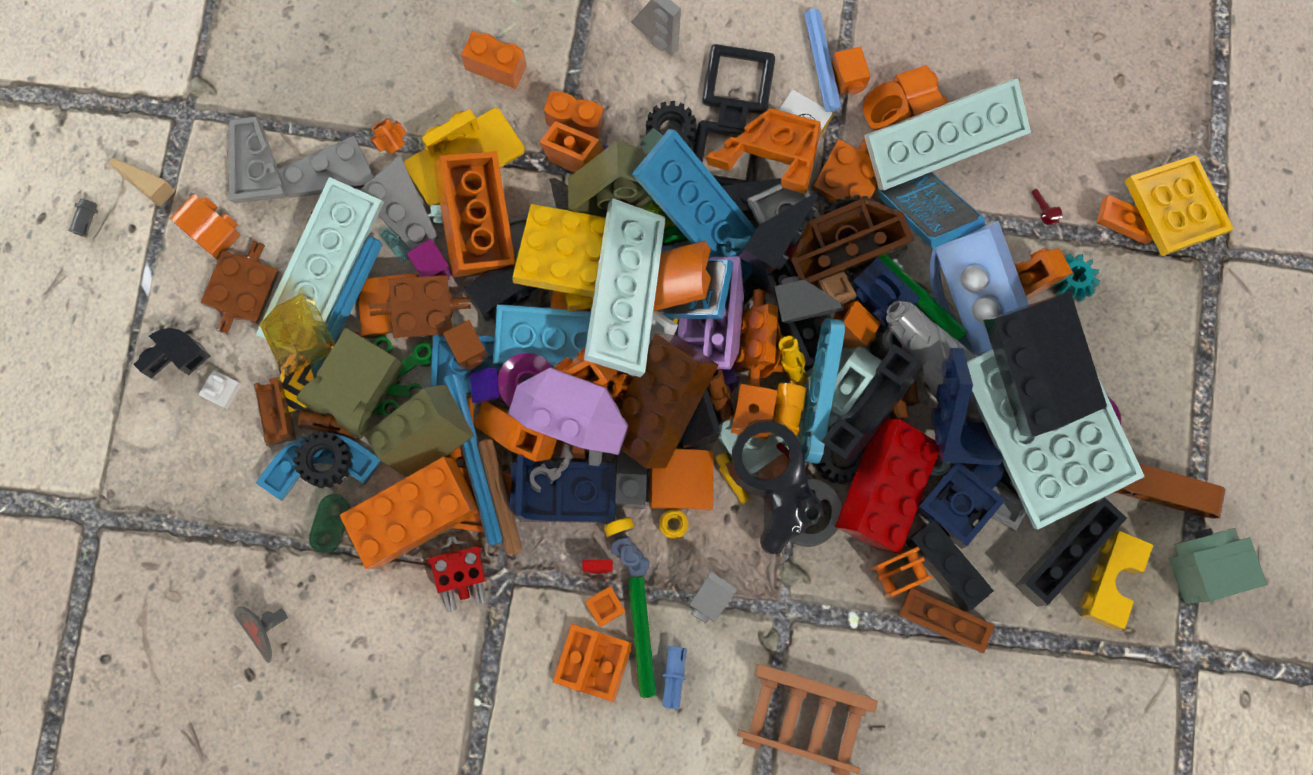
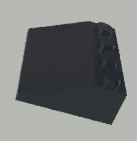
M1071 291L983 320L1020 435L1035 437L1064 427L1107 407Z

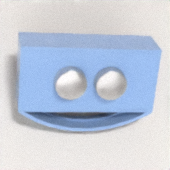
M999 221L986 224L978 230L933 248L930 261V286L933 299L956 319L948 306L941 282L942 268L953 302L958 310L962 324L967 330L966 336L960 343L976 354L992 350L984 319L1029 305Z

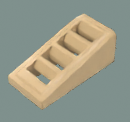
M112 158L110 161V165L122 177L157 206H162L175 192L171 185L162 178L115 158Z

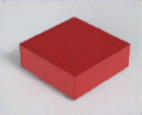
M582 560V571L585 574H612L613 560Z

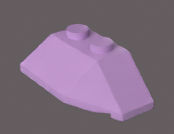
M739 256L710 257L708 259H729L734 263L723 318L679 319L677 337L719 364L717 369H731L739 353L744 301L741 259Z
M548 368L517 385L508 413L526 428L583 449L617 455L620 453L628 429L626 420L622 417L607 388L553 368Z

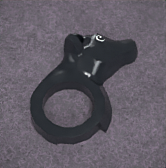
M773 419L755 420L748 423V426L737 435L733 444L732 462L725 464L731 478L737 485L751 494L763 498L764 530L760 536L761 548L765 553L778 554L781 553L789 541L802 534L812 523L822 517L823 505L811 491L808 484L803 450L795 433L787 425ZM759 433L776 434L786 442L789 448V462L786 469L780 475L771 479H761L753 476L745 468L742 461V451L746 442L752 436Z

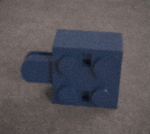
M878 257L851 284L857 296L850 302L858 301L881 323L876 333L881 332L883 334L889 329L888 326L890 325L886 320L887 309L892 303L901 301L910 302L915 305L920 299Z
M961 463L954 464L920 503L917 512L928 522L935 520L960 549L968 546L1006 501L993 490L1003 477L1004 468L1002 463L1000 465L975 464L970 470Z

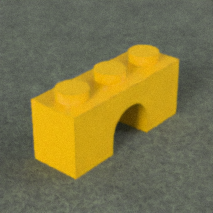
M1121 531L1114 532L1099 549L1102 555L1099 563H1096L1091 570L1090 579L1092 583L1089 591H1086L1081 599L1080 607L1083 609L1080 616L1113 630L1125 629L1134 601L1119 593L1116 588V577L1121 570L1132 575L1144 573L1153 544Z

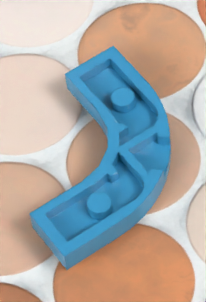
M334 434L350 447L349 451L353 455V458H351L353 467L349 468L348 472L366 485L382 461L355 441L345 436ZM309 436L301 437L284 447L271 461L256 484L283 501L301 476L295 469L297 464L294 463V457L298 455L295 450L297 447L301 448L303 444L300 442L303 439L308 440ZM322 449L313 457L314 467L320 464L333 465L335 461L334 454L329 449Z

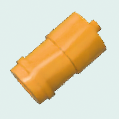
M791 380L790 383L778 384L773 420L787 425L797 436L800 431L799 423L801 412L804 409L807 389L797 385V381Z

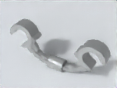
M566 442L563 443L561 458L564 460L559 468L549 470L545 464H542L541 467L532 470L529 476V485L534 491L540 492L541 487L534 480L536 475H545L550 484L561 476V472L566 470L570 460L573 458V445Z

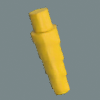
M723 452L716 456L715 459L720 466L719 471L736 494L738 500L742 505L750 501L747 490L737 485L731 478L725 464L730 463L726 453Z

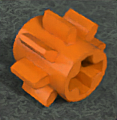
M386 118L373 126L372 131L375 135L370 140L379 152L385 149L387 154H391L404 146L405 141L402 137L407 132L397 120L392 123L390 118Z
M617 371L609 382L602 386L607 388L614 402L618 404L621 403L633 377L628 373Z

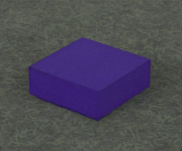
M486 368L470 374L472 403H483L499 398L497 368Z

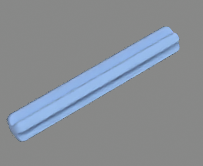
M811 8L805 12L804 16L823 104L826 112H835L841 108L822 16L819 9Z

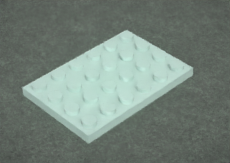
M993 349L967 361L973 382L972 399L995 447L1002 454V462L1034 529L1038 530L1145 477L1101 382L1100 385L1107 404L1106 408L1064 427L1035 437L1022 436L1019 433Z

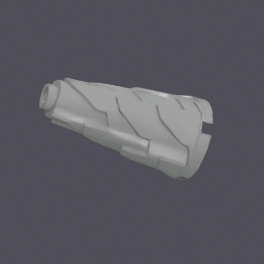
M896 301L888 307L886 320L890 325L888 326L902 344L903 350L920 361L923 367L920 375L929 387V392L936 398L937 386L942 384L944 379L942 377V364L944 360H948L950 348H963L966 361L977 357V354L975 352L972 353L958 340L933 323L914 304Z

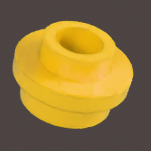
M670 509L661 515L659 529L665 537L678 539L687 532L688 519L682 511ZM671 519H676L679 522V527L675 530L668 527V522Z

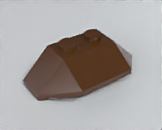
M862 198L810 220L791 260L799 280L804 279L812 284L819 279L842 271H848L875 260L877 257L887 255L913 242L914 238L903 212Z

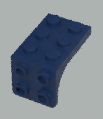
M950 348L948 360H944L942 364L943 383L937 386L936 399L938 405L931 412V424L934 427L935 442L939 448L941 461L954 464L1000 465L1002 454L995 447L985 424L965 420L973 382L963 348Z
M517 455V462H512L511 480L516 485V493L510 494V511H513V514H515L520 522L611 523L615 521L616 463H601L599 466L589 465V462H569L566 470L562 471L561 476L554 480L552 484L549 483L545 475H536L534 480L541 487L540 492H536L529 485V476L532 470L541 467L542 464H545L549 470L559 468L561 462H534L525 458L524 455Z

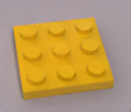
M1197 155L1132 175L1124 180L1161 256L1219 237L1234 230Z
M531 204L513 273V283L594 298L606 217Z

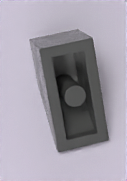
M799 276L781 280L782 285L774 286L781 319L786 324L844 310V306L840 301L806 280H799Z
M620 450L617 460L616 508L645 509L647 468H644L622 450Z

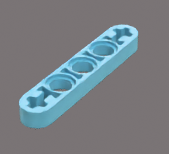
M826 318L820 329L800 442L804 462L819 463L824 452L825 444L821 441L827 435L845 334V324L839 319Z

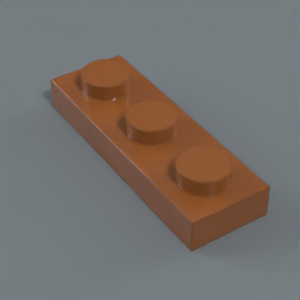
M913 588L908 589L898 616L979 653L985 652L995 627L994 624Z

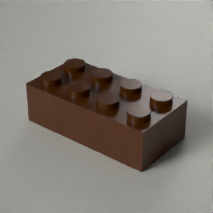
M655 333L648 347L645 373L641 377H633L618 407L622 417L628 424L621 450L644 468H666L719 364L676 335Z

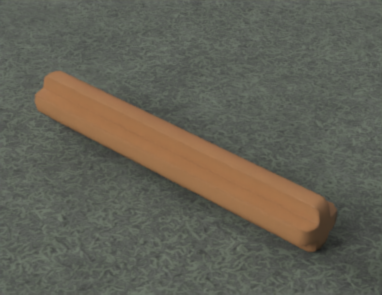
M492 439L482 440L478 442L477 446L500 527L504 548L507 555H515L522 552V545L513 512L510 511V501L495 445Z

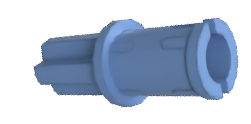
M668 646L666 672L662 675L665 678L662 704L665 708L679 709L682 683L683 680H686L684 668L687 648Z

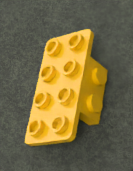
M493 108L478 118L475 117L471 109H468L465 112L455 113L448 122L441 126H434L427 130L425 135L421 137L425 149L406 159L404 165L419 192L431 207V205L440 204L434 164L439 156L497 151L499 167L501 168L525 153V147L500 109Z

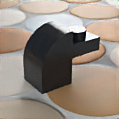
M166 328L149 335L156 345L144 350L140 354L139 360L133 365L142 374L151 379L171 361L179 370L190 375L211 356L195 339L185 332L174 328Z

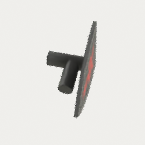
M238 607L234 612L235 618L265 661L270 663L272 649L266 632L288 618L282 608L274 613L267 611L263 613L260 620L257 615L246 607Z

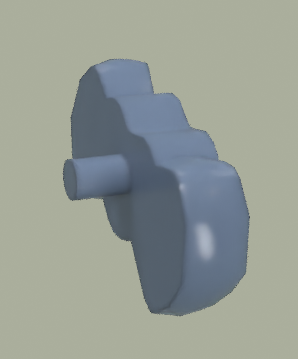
M621 536L614 540L611 546V553L620 556L621 562L629 566L630 576L638 577L646 574L650 561L632 543L629 536Z

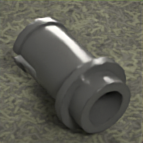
M80 199L79 203L74 205L76 211L68 231L87 237L93 216L98 214L97 204L86 199Z

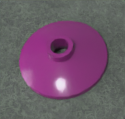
M520 353L511 357L503 364L498 374V387L501 398L508 406H511L517 385L521 384L526 378H532L548 368H553L552 365L545 358L534 353Z

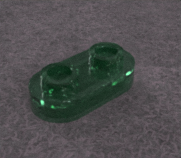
M329 494L320 501L309 534L311 547L323 554L332 553L340 546L345 526L339 515L351 509L347 499L338 494ZM335 505H339V514L332 515V507ZM329 533L331 541L328 544H324L322 537Z

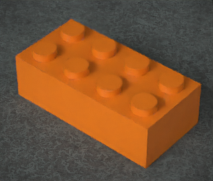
M497 151L439 156L434 164L452 278L481 275L491 270L512 268L516 262Z
M442 457L339 516L365 569H376L474 516L479 511L477 503L455 459Z

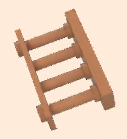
M757 664L754 676L760 677L759 684H762L749 732L738 729L737 736L743 738L742 744L756 749H760L761 744L815 760L832 766L831 772L838 775H850V772L859 774L860 768L849 764L861 717L865 716L866 711L875 713L878 700L769 666ZM779 683L790 687L788 693H791L779 739L775 741L760 735L773 689H777ZM807 693L819 696L818 702H820V707L807 751L791 746L790 743L803 697L806 698ZM840 702L848 705L847 711L850 714L838 759L835 760L819 754L832 706L836 707V703Z

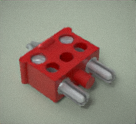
M456 536L447 538V543L439 548L438 556L430 557L427 561L432 566L437 593L443 592L447 612L457 610L453 589H458L460 600L470 598L468 590L470 585L473 587L476 604L481 605V600L482 604L486 603L482 583L487 581L481 556L483 548L479 546L471 548L467 541H459L456 539ZM452 541L457 545H465L467 547L464 550L442 555V551L449 548ZM472 568L478 569L479 575L477 577L471 575ZM458 571H461L464 574V579L462 581H459L456 578V574ZM443 575H447L449 577V583L447 585L442 583Z

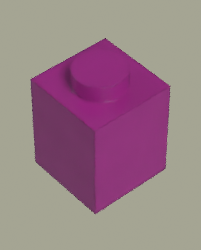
M432 239L427 240L407 253L421 277L448 275L449 280V277L452 276L448 263Z

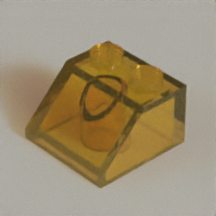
M303 293L275 306L259 324L284 377L328 356L335 345L314 300Z

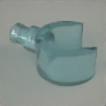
M388 230L383 231L382 238L385 239L387 246L405 263L409 259L407 253L411 250L404 244L398 234L395 236Z

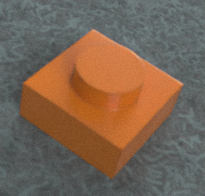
M611 586L585 601L600 628L626 613Z

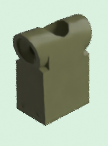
M345 328L317 372L316 378L306 384L300 391L297 401L317 413L332 414L341 428L361 439L370 425L373 411L376 410L405 365L396 357Z

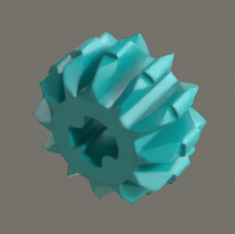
M1068 254L1065 256V259L1073 274L1051 287L1058 288L1056 295L1071 291L1073 299L1075 298L1077 302H1082L1086 296L1091 297L1095 293L1094 288L1100 284V280L1095 277L1099 274L1100 269H1092L1090 267L1093 264V259L1084 262L1083 254H1078L1075 258L1072 254ZM1073 275L1077 278L1076 281L1072 279Z

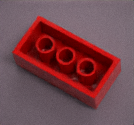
M886 418L865 448L835 527L877 550L901 554L939 453L935 440L901 419Z

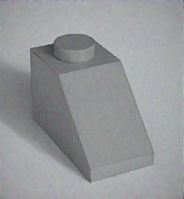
M710 572L689 604V607L694 609L691 614L705 624L708 620L715 622L737 588Z

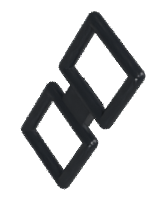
M719 44L711 46L702 103L705 106L720 108L718 122L701 120L698 123L693 152L702 163L708 132L738 137L745 132L744 127L746 126L748 112L763 114L768 110L775 65V55L773 53ZM720 56L764 63L758 102L714 96ZM749 153L745 180L713 175V177L721 186L755 182L757 180L760 157Z

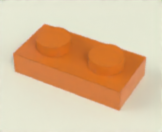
M1107 195L1102 199L1097 219L1098 224L1145 245L1153 241L1136 206L1111 195Z

